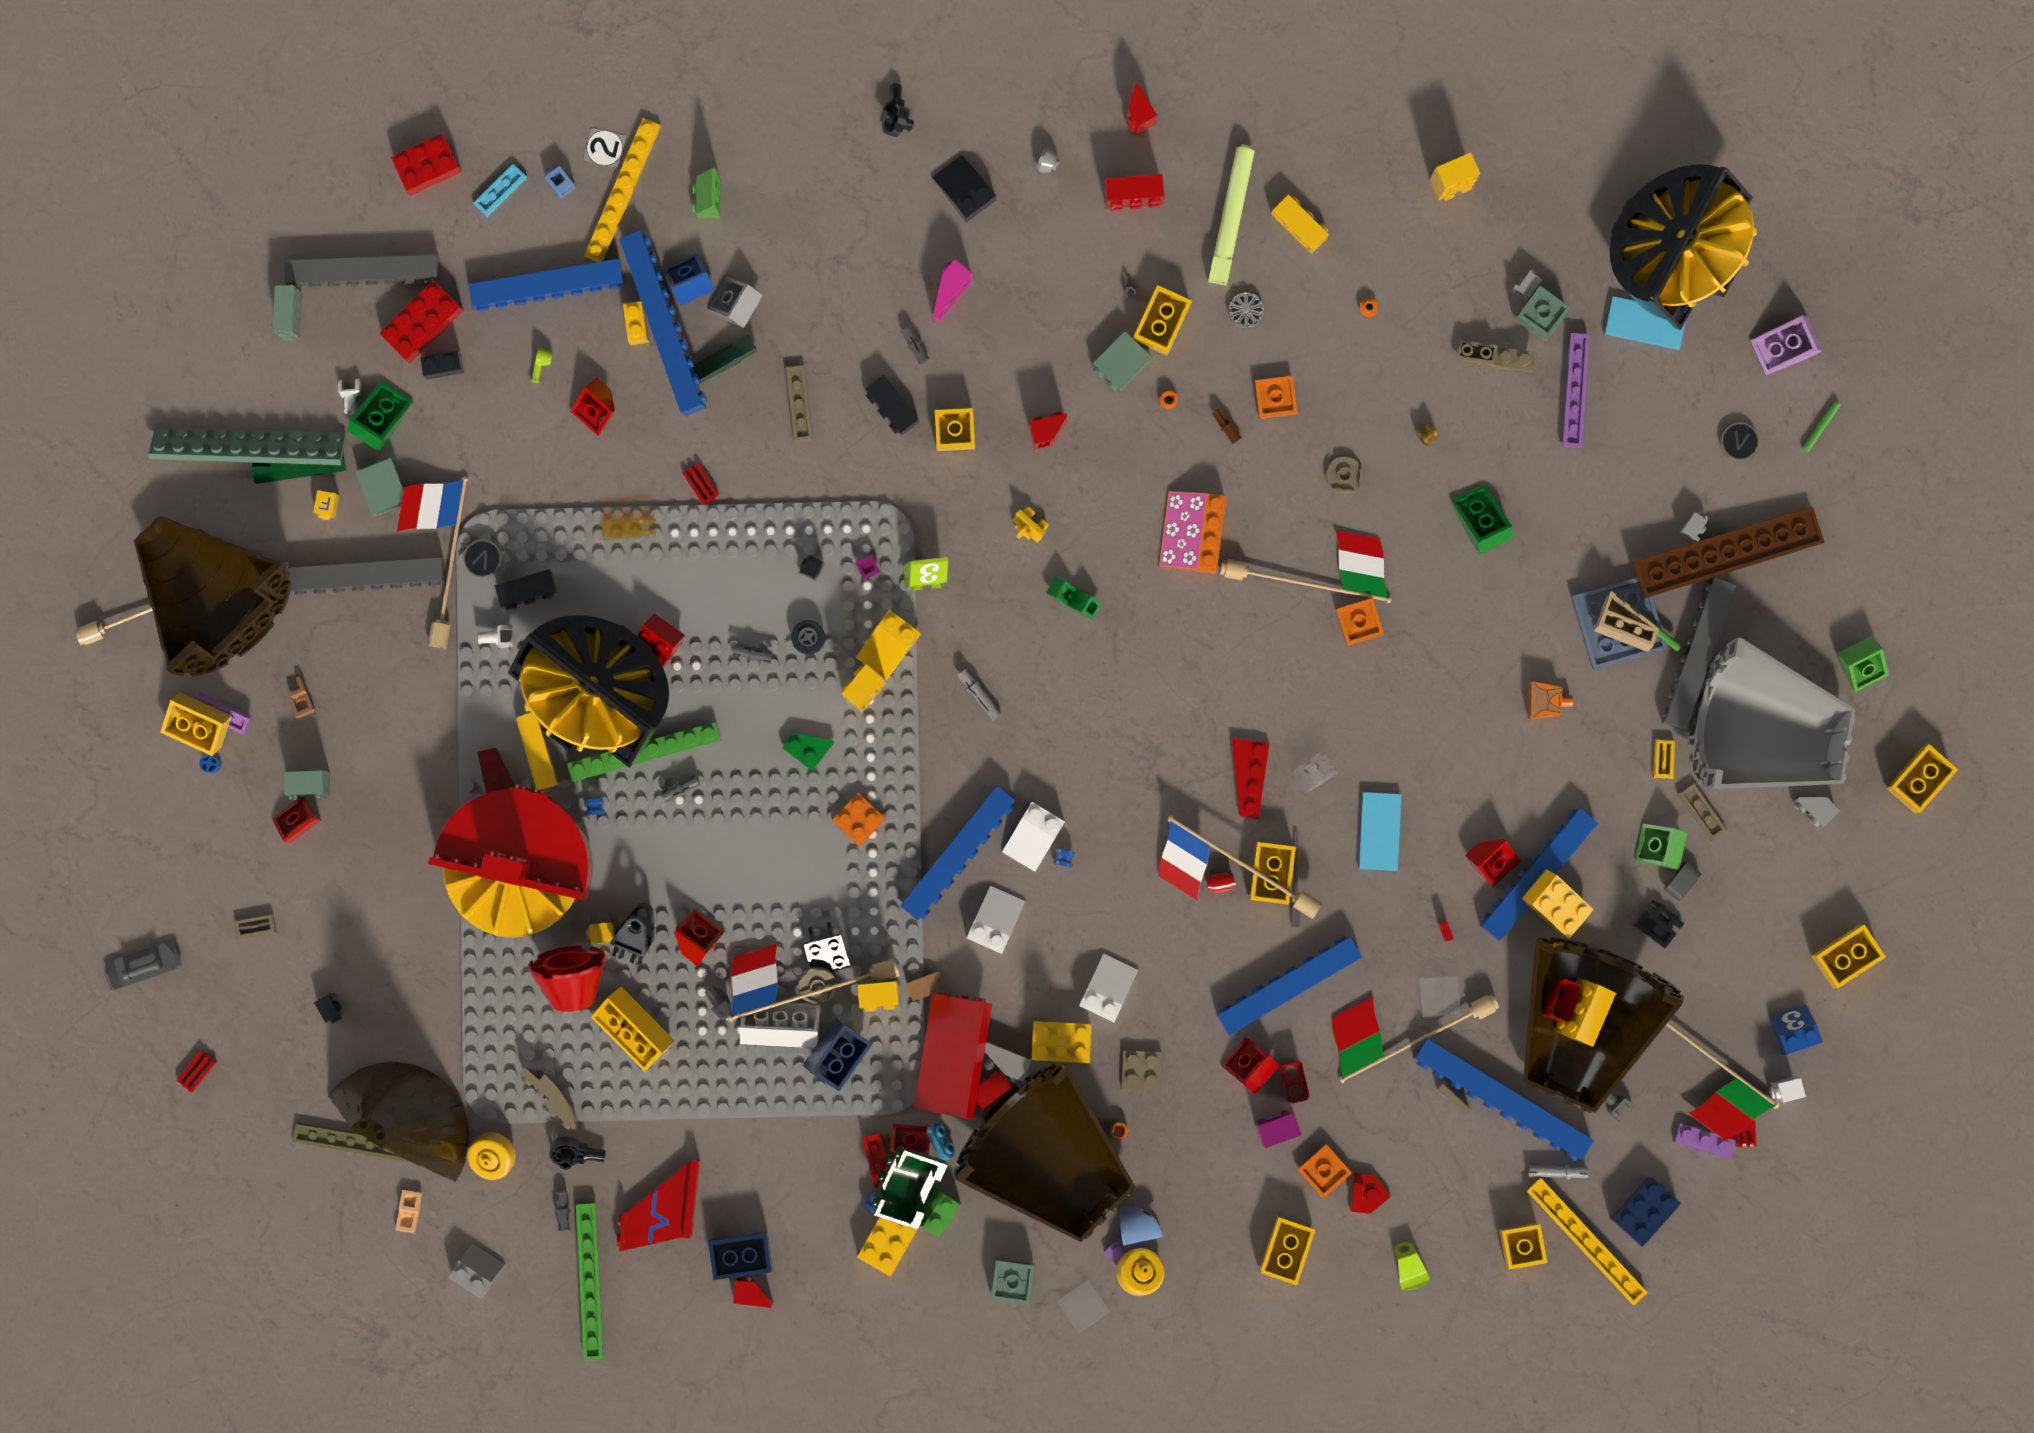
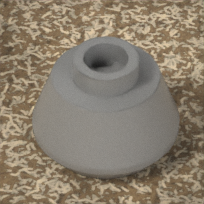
M1051 148L1044 149L1039 158L1037 169L1041 173H1051L1053 170L1056 171L1059 166L1060 160L1057 159L1058 155Z

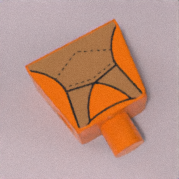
M1539 682L1529 683L1528 719L1558 716L1562 714V707H1573V696H1562V687Z

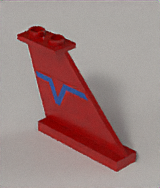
M692 1159L631 1210L624 1211L623 1215H619L618 1227H621L620 1235L617 1234L616 1246H619V1251L682 1237L692 1238L700 1160Z

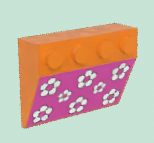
M1168 492L1159 567L1211 574L1217 573L1227 496L1208 493Z

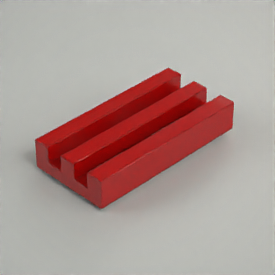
M699 463L682 473L703 505L719 496ZM697 469L699 470V472L707 482L708 486L714 493L712 496H710L709 492L707 491V489L695 473ZM691 473L707 496L706 500L703 499L688 476Z
M200 1051L176 1081L188 1089L190 1093H193L217 1062L205 1052ZM203 1056L204 1059L202 1060V1062L198 1065V1067L194 1070L190 1077L186 1081H184L185 1077L189 1074V1072L193 1069V1067ZM207 1061H209L210 1064L207 1066V1068L203 1071V1073L199 1076L195 1083L192 1086H190V1082L203 1068Z

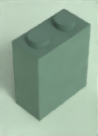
M275 285L273 331L285 341H294V338H300L302 293L295 286Z
M1124 331L1093 363V372L1099 378L1104 377L1108 381L1106 384L1113 391L1117 390L1120 393L1152 361V357Z
M384 457L377 460V464L371 466L366 464L359 467L360 470L355 473L373 516H378L401 506L404 485L395 461L392 458Z

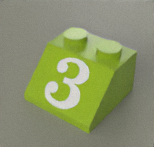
M948 557L910 561L903 565L905 588H911L912 591L923 590V586H930V589L941 588V584L947 582Z

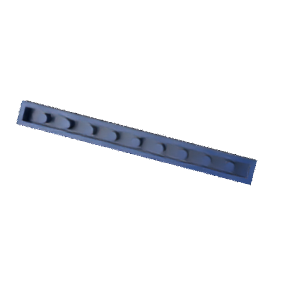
M639 230L620 238V243L680 413L684 416H689L706 409L705 402H707L705 393L700 390L699 384H701L698 374L694 373L693 367L695 364L692 357L688 356V344L684 338L682 339L680 333L682 332V327L679 321L675 319L676 310L673 304L669 302L668 297H670V293L667 287L663 285L662 280H664V276L661 270L657 268L656 263L658 259L656 254L651 251L650 245L652 243L650 237Z
M1429 1039L1424 1040L1414 1057L1417 1060L1416 1064L1425 1070L1429 1067L1434 1070L1433 1075L1441 1080L1444 1077L1451 1081L1450 1085L1458 1090L1462 1087L1467 1091L1466 1095L1472 1099L1480 1098L1484 1101L1482 1105L1491 1110L1494 1108L1501 1111L1499 1113L1500 1116L1507 1120H1510V1118L1516 1120L1518 1127L1525 1131L1527 1128L1534 1131L1533 1136L1541 1141L1544 1138L1550 1141L1549 1145L1558 1151L1560 1148L1567 1152L1566 1156L1574 1161L1577 1158L1583 1160L1594 1141Z

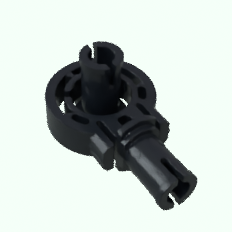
M898 83L890 85V99L886 101L880 116L883 132L892 137L899 136L903 129L910 131L914 126V121L907 118V109L904 107L905 101L901 99L902 85Z
M564 1136L555 1139L551 1143L549 1156L552 1162L559 1165L561 1169L568 1170L571 1166L584 1164L587 1160L604 1163L606 1150L588 1148L586 1143H581L576 1138Z

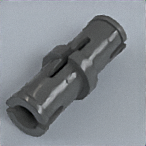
M912 326L901 330L909 345L908 349L913 352L918 364L921 365L927 362L929 357L922 347V341L918 340Z
M735 643L733 655L748 658L750 661L757 660L771 663L773 651Z
M694 774L686 780L675 782V785L660 793L667 803L675 797L684 796L689 790L700 786V783Z
M567 1191L555 1192V1214H557L558 1231L570 1230V1209H568Z

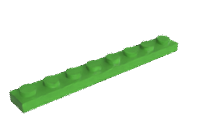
M716 722L650 740L639 753L633 765L721 741ZM609 752L567 763L572 782L627 767Z
M596 1203L576 1204L583 1361L603 1360Z

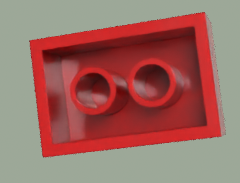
M443 133L391 157L404 188L410 196L461 173L460 167Z
M1163 174L1105 179L1106 209H1111V211H1121L1122 208L1130 207V210L1141 209V206L1158 208L1164 202Z

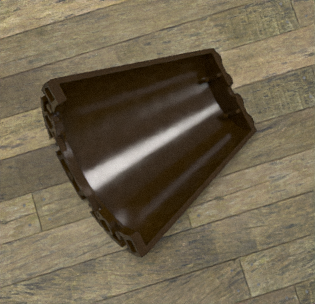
M1541 937L1536 940L1523 1082L1527 1083V1086L1537 1090L1539 1088L1544 1090L1548 1096L1556 1097V1095L1564 1098L1563 1101L1565 1103L1581 1106V1109L1585 1112L1596 1113L1681 1007L1684 996L1680 994L1681 991L1663 977L1654 972L1650 974L1648 971H1643V966L1603 949H1600L1598 952L1594 948H1589L1588 944L1569 939L1551 937L1548 940L1546 937ZM1580 978L1616 993L1594 1046L1584 1044L1554 1031L1557 1021L1542 1015L1552 980H1569L1575 983L1576 979ZM1562 987L1560 988L1557 999L1561 998L1563 995ZM1555 1004V1007H1554L1553 1014H1548V1015H1553V1016H1555V1015L1557 1014L1558 1008H1557L1556 1004Z
M1053 1063L1025 1078L1027 1082L1024 1085L1022 1084L1020 1088L1014 1086L983 1118L986 1123L983 1126L981 1125L979 1130L975 1128L962 1148L956 1162L960 1166L954 1169V1176L958 1182L1082 1242L1092 1235L1093 1230L1097 1226L1105 1222L1107 1218L1105 1215L1110 1210L1112 1212L1116 1211L1120 1206V1202L1124 1198L1131 1196L1135 1185L1069 1069L1064 1064L1059 1063L1056 1066Z

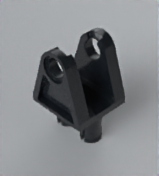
M643 902L636 905L618 928L610 942L611 945H614L612 951L614 957L618 953L617 958H623L626 950L632 953L630 958L632 964H634L635 960V965L642 964L643 957H645L655 939L654 911L649 904ZM641 909L647 910L646 912H647L648 916H647V917H642V916H640V914L638 913V910H641Z

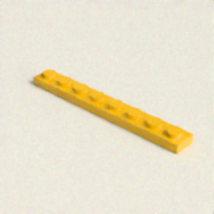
M645 118L642 119L584 255L586 259L594 262L605 260L661 125Z
M1541 1178L1526 1190L1633 1306L1648 1293Z

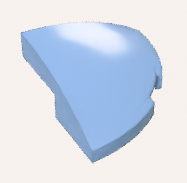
M1134 1206L1120 1207V1229L1123 1246L1163 1237L1164 1234L1158 1221L1152 1215L1148 1216L1142 1212V1208Z

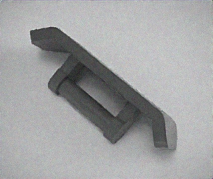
M171 941L106 962L104 972L110 990H116L182 967L176 946Z

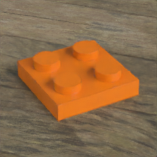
M1293 376L1254 381L1259 419L1298 414Z
M1373 598L1336 609L1347 646L1384 635Z
M859 793L832 819L859 847L886 820Z
M1327 1144L1323 1145L1297 1169L1323 1199L1352 1174Z

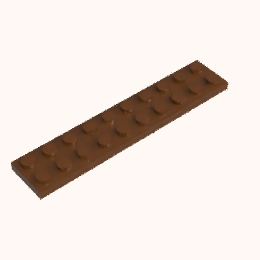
M1812 506L1632 562L1643 598L1646 599L1825 542Z

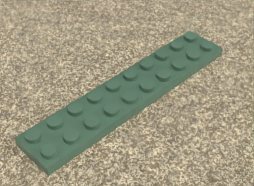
M155 427L148 455L149 459L341 465L346 443V433Z

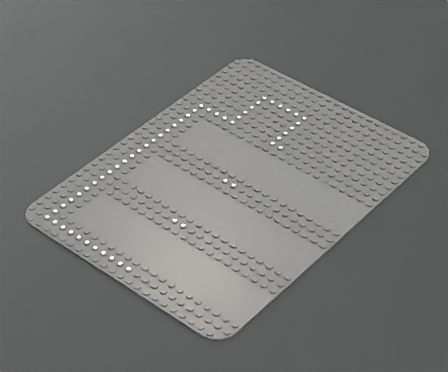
M878 501L507 509L482 512L466 522L459 533L456 547L459 809L476 797L486 794L477 754L478 751L497 748L515 785L528 787L530 792H534V789H536L516 722L517 717L531 711H526L524 708L526 702L521 690V683L510 676L508 671L526 636L540 625L555 618L570 615L593 616L611 621L620 626L623 625L637 636L643 624L655 613L685 634L679 648L664 667L669 686V702L666 713L650 740L714 722L717 724L721 741L633 765L630 768L626 767L572 782L567 763L608 751L584 747L581 752L576 749L571 754L544 733L559 786L544 791L548 792V796L552 797V800L568 810L582 827L592 853V881L588 900L575 899L563 917L552 926L533 935L524 937L496 936L478 929L461 915L463 1089L465 1099L474 1113L487 1121L497 1123L561 1122L562 1120L557 1115L553 1117L546 1111L547 1107L544 1104L549 1098H542L536 1092L537 1088L533 1084L529 1086L521 1079L523 1076L520 1072L525 1067H528L540 1078L544 1074H548L558 1084L568 1098L577 1122L886 1115L904 1111L915 1102L925 1042L924 998L912 1001L906 983L924 977L923 921L921 918L917 921L902 909L900 905L922 879L917 641L888 680H885L886 684L862 713L843 698V691L841 690L848 680L852 682L855 678L854 673L859 666H865L856 657L889 610L916 629V593L911 588H905L903 565L910 561H915L914 535L911 523L903 511L890 503ZM482 539L497 545L502 555L501 567L497 573L487 578L475 577L469 573L463 561L464 552L468 545ZM809 555L825 564L816 581L799 573L802 561ZM873 555L880 573L863 581L855 562ZM548 569L552 571L558 593L554 594V598L543 600V598L536 599L534 604L525 606V603L517 605L518 608L511 611L500 607L494 585ZM805 620L817 622L825 632L823 648L812 655L798 652L791 641V633L794 627ZM499 625L513 626L512 630L500 631L501 642H514V647L499 648L496 643L478 644L477 632L495 631ZM735 643L773 651L771 663L757 660L750 661L745 657L734 656L733 649ZM793 733L829 739L835 742L813 772L782 749ZM695 774L700 786L689 790L684 796L675 797L667 803L664 801L660 793L661 791L675 785V782H681ZM857 793L864 797L886 818L860 847L832 821ZM603 798L602 808L605 810V814L586 816L587 806L584 804V800ZM644 902L653 908L655 939L645 957H643L641 965H635L636 960L632 964L630 962L632 953L626 950L623 958H617L618 953L614 957L612 955L614 945H611L610 942L591 944L590 941H587L586 929H589V925L614 922L616 933L636 905ZM645 909L638 910V913L640 914V916H642V917H647V916H648V914H647V912H646L647 910H645ZM694 909L725 931L698 967L682 955L674 931ZM826 922H831L833 934L841 933L850 963L849 968L832 972L836 984L870 974L869 970L873 969V964L894 958L899 977L883 982L898 981L900 1005H896L897 1009L884 1010L883 1006L877 1007V1011L864 1012V1008H859L857 985L877 983L876 980L872 981L871 977L837 987L834 996L829 1001L821 1004L818 1042L835 1018H837L872 1043V1046L840 1091H837L802 1066L814 1048L740 1044L741 1017L733 1019V1022H725L711 1010L713 1005L707 995H705V991L708 989L712 993L710 988L713 986L716 987L721 998L729 1002L732 1010L731 968L733 957L778 944L776 952L778 979L776 1002L800 995L798 989L799 977L805 970L810 968L803 943L810 941L808 927L812 926L816 941L829 937ZM581 945L582 949H590L593 946L603 950L606 954V962L594 1003L578 1011L561 1012L554 1010L528 969L529 961L533 960L534 962L537 960V955L545 951L565 946ZM620 986L675 1040L668 1050L645 1072L591 1018L602 1003ZM802 998V999H798V1000L792 1001V1002H790V1003H808V1002H806V1001L803 1000V998Z

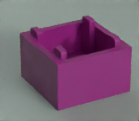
M1283 1110L1280 1112L1281 1115L1269 1120L1265 1118L1258 1119V1124H1255L1264 1148L1302 1135L1293 1112Z

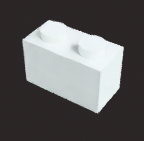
M1790 1077L1770 1082L1769 1092L1771 1098H1775L1776 1102L1784 1103L1806 1097L1801 1078Z

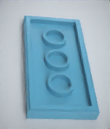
M1613 296L1604 334L1679 350L1685 324L1681 330L1675 329L1667 320L1647 312L1636 301Z
M1362 793L1359 869L1398 871L1402 794Z

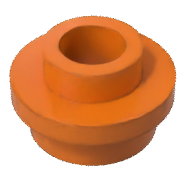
M1372 298L1362 300L1359 306L1361 314L1365 317L1374 316L1379 308L1377 301ZM1371 304L1373 309L1367 310L1366 305Z
M1172 390L1162 392L1159 397L1160 405L1165 409L1174 408L1178 403L1177 394ZM1166 397H1171V398H1172V402H1171V403H1167V402L1165 401V398H1166Z

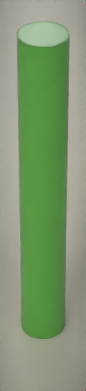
M1834 401L1803 446V450L1806 452L1811 450L1841 406L1838 402Z

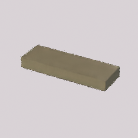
M1692 783L1678 793V796L1710 841H1713L1727 831L1695 783Z

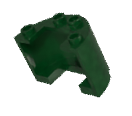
M899 1146L892 1155L889 1154L887 1156L885 1170H881L878 1176L880 1184L871 1206L874 1207V1216L918 1229L925 1214L924 1202L934 1181L941 1180L946 1170L947 1162L943 1159Z

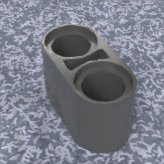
M1686 861L1667 883L1664 890L1676 900L1681 901L1702 873Z

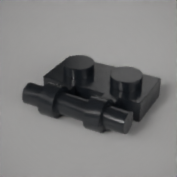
M1653 899L1649 906L1654 909V912L1651 914L1645 910L1634 926L1662 948L1666 949L1677 934L1671 928L1675 925L1680 929L1684 922L1679 919L1678 915L1672 914L1665 909V905ZM1660 914L1668 920L1666 925L1658 919Z

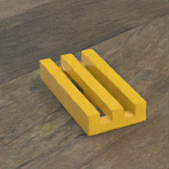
M1655 739L1653 778H1674L1675 740ZM1660 744H1662L1661 774H1658ZM1667 744H1670L1669 774H1666Z

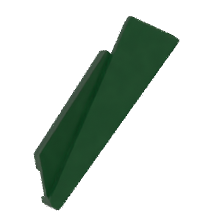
M746 335L736 344H731L695 363L693 370L694 373L698 374L701 383L737 365L741 360L758 351L750 336Z
M342 457L341 465L252 462L255 484L346 470L344 457Z

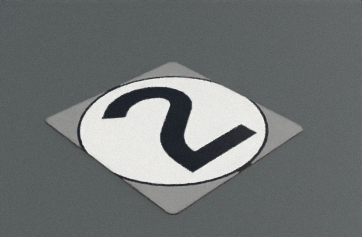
M591 128L583 160L619 168L626 135Z

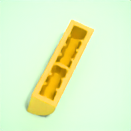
M532 712L517 717L516 722L536 789L544 791L559 786L541 723Z

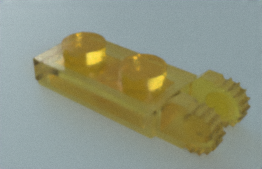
M627 518L602 520L603 540L642 538V536L656 535V530L641 531V524L651 525L656 523V519Z

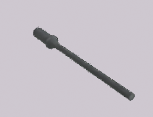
M1294 831V847H1296L1294 858L1295 895L1298 892V831ZM1292 905V927H1300V911Z

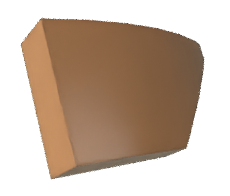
M300 676L296 678L295 686L288 695L297 719L315 712Z
M940 971L906 983L912 1001L932 994L941 974Z

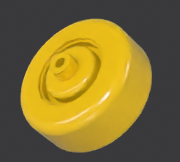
M486 1132L479 1135L469 1146L467 1159L471 1169L478 1176L488 1180H497L504 1177L513 1167L516 1154L512 1143L506 1137L499 1133Z
M1136 1248L1126 1252L1120 1258L1116 1268L1117 1280L1120 1286L1131 1295L1144 1296L1151 1294L1163 1282L1164 1265L1160 1257L1152 1250Z

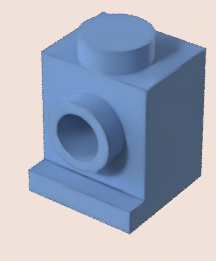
M560 166L551 168L544 177L560 199L575 188ZM559 179L563 180V182H562L561 184H559V185L556 184V181H557V180H559Z

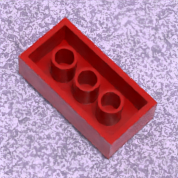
M433 280L379 334L410 364L463 310Z

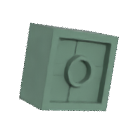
M1539 286L1515 321L1546 342L1571 307Z
M323 770L284 772V795L289 796V799L294 797V800H298V797L317 796V798L322 796V799H326V796L330 795V772Z
M996 1259L991 1299L1029 1305L1035 1264Z

